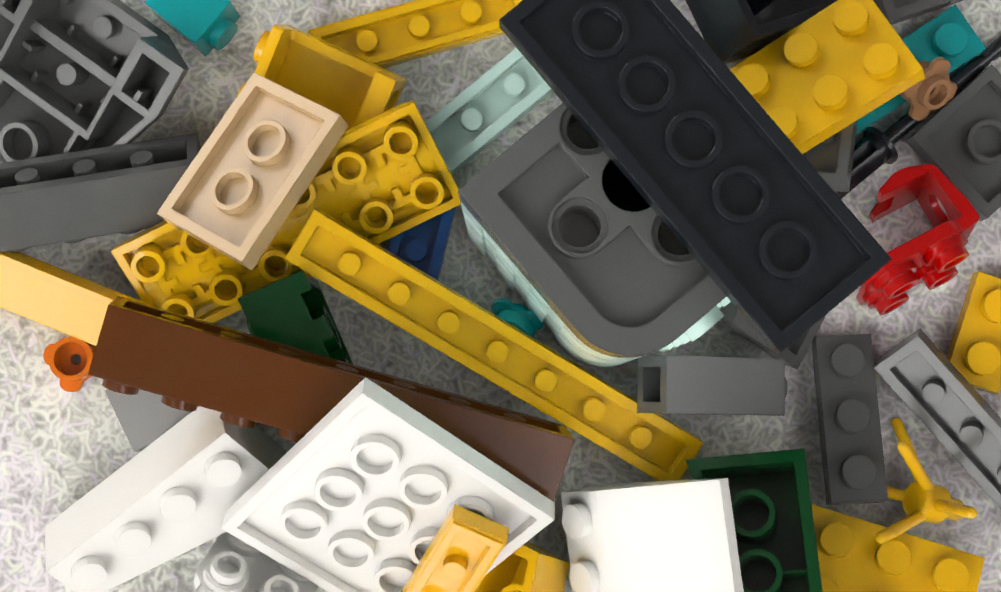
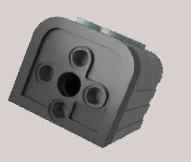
M564 103L559 105L458 190L471 243L485 259L489 258L497 268L499 276L513 292L516 290L526 302V307L532 310L542 323L544 322L545 326L556 337L554 340L561 349L580 363L593 367H613L652 352L656 355L660 352L663 353L674 346L677 348L681 344L685 345L690 340L693 342L724 316L719 308L721 306L725 307L731 302Z

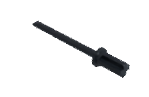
M1001 36L993 41L980 56L970 60L950 77V81L957 85L956 93L985 70L991 61L1001 57ZM930 110L929 115H931L935 110ZM907 112L884 132L872 126L867 127L863 131V139L854 148L849 192L884 163L893 164L898 159V153L894 144L923 120H914ZM834 191L840 199L849 193Z

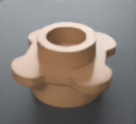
M937 57L931 62L919 61L924 70L925 79L900 93V96L910 103L911 106L908 114L914 120L920 121L925 119L929 115L930 110L941 108L951 101L956 94L957 85L950 81L948 74L951 66L950 62L943 57Z

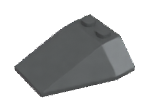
M0 0V163L128 144L135 140L164 114L189 70L169 35L120 0Z

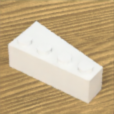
M198 406L196 411H192L45 526L46 572L75 592H105L226 533L225 530L221 529L225 512L275 465L287 451L257 425L253 428L235 426L220 419L221 412Z

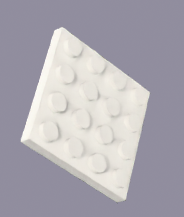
M365 377L225 512L221 529L328 592H401L454 504L509 527L507 543L488 570L490 572L555 520V502Z

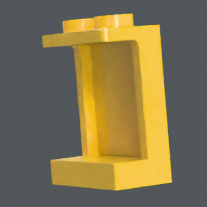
M274 24L271 31L266 30L261 35L253 55V60L258 62L254 73L340 114L349 125L346 131L396 107L407 81L402 76L291 25ZM246 82L241 86L240 90L237 93V96L246 84Z

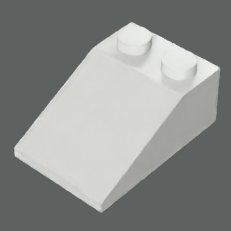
M728 478L612 483L560 492L563 508L562 525L566 533L570 562L569 580L573 592H744Z

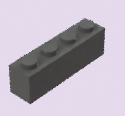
M198 133L0 163V252H21L31 247L62 242L77 243L87 238L118 233L133 234L164 221L157 212L200 151L201 145Z

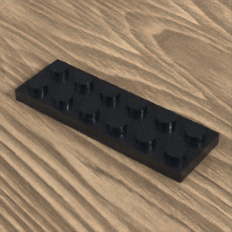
M523 0L499 19V28L775 354L781 353L892 260L670 0Z

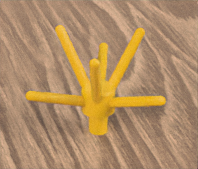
M894 417L891 420V425L898 439L897 449L910 469L914 482L909 484L905 490L887 486L888 498L901 501L907 515L875 535L877 543L883 544L905 533L921 522L938 524L945 519L958 521L962 517L975 518L977 510L974 507L964 505L961 500L951 497L945 487L932 483L917 457L902 420L899 417Z

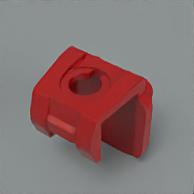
M933 164L906 167L892 174L879 189L876 196L879 202L870 212L869 218L873 223L917 200L933 226V229L887 252L892 260L861 285L856 297L860 305H867L869 309L876 308L880 316L890 313L909 300L906 291L917 283H925L927 288L932 290L951 280L958 274L955 266L969 256L965 245L968 243L967 239L979 220V215L969 200ZM937 198L942 203L946 211V214L942 211L941 207L939 206Z

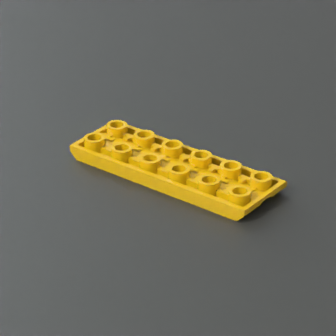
M413 100L402 103L344 132L253 270L246 268L165 220L127 238L115 246L111 253L142 302L192 318L215 323L242 310L237 298L302 271L299 267L285 260V257L315 208H318L374 243L379 244L460 205L459 188Z

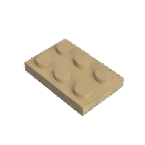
M253 72L157 214L169 224L246 268L253 270L349 125L340 114Z

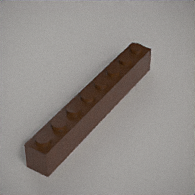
M117 296L108 304L88 375L103 379L102 386L111 391L136 395L140 389L162 395L161 402L169 407L192 412L196 411L198 406L221 412L220 419L229 424L244 428H253L255 423L258 422L279 428V436L296 443L366 377L553 502L555 501L575 440L567 427L561 424Z

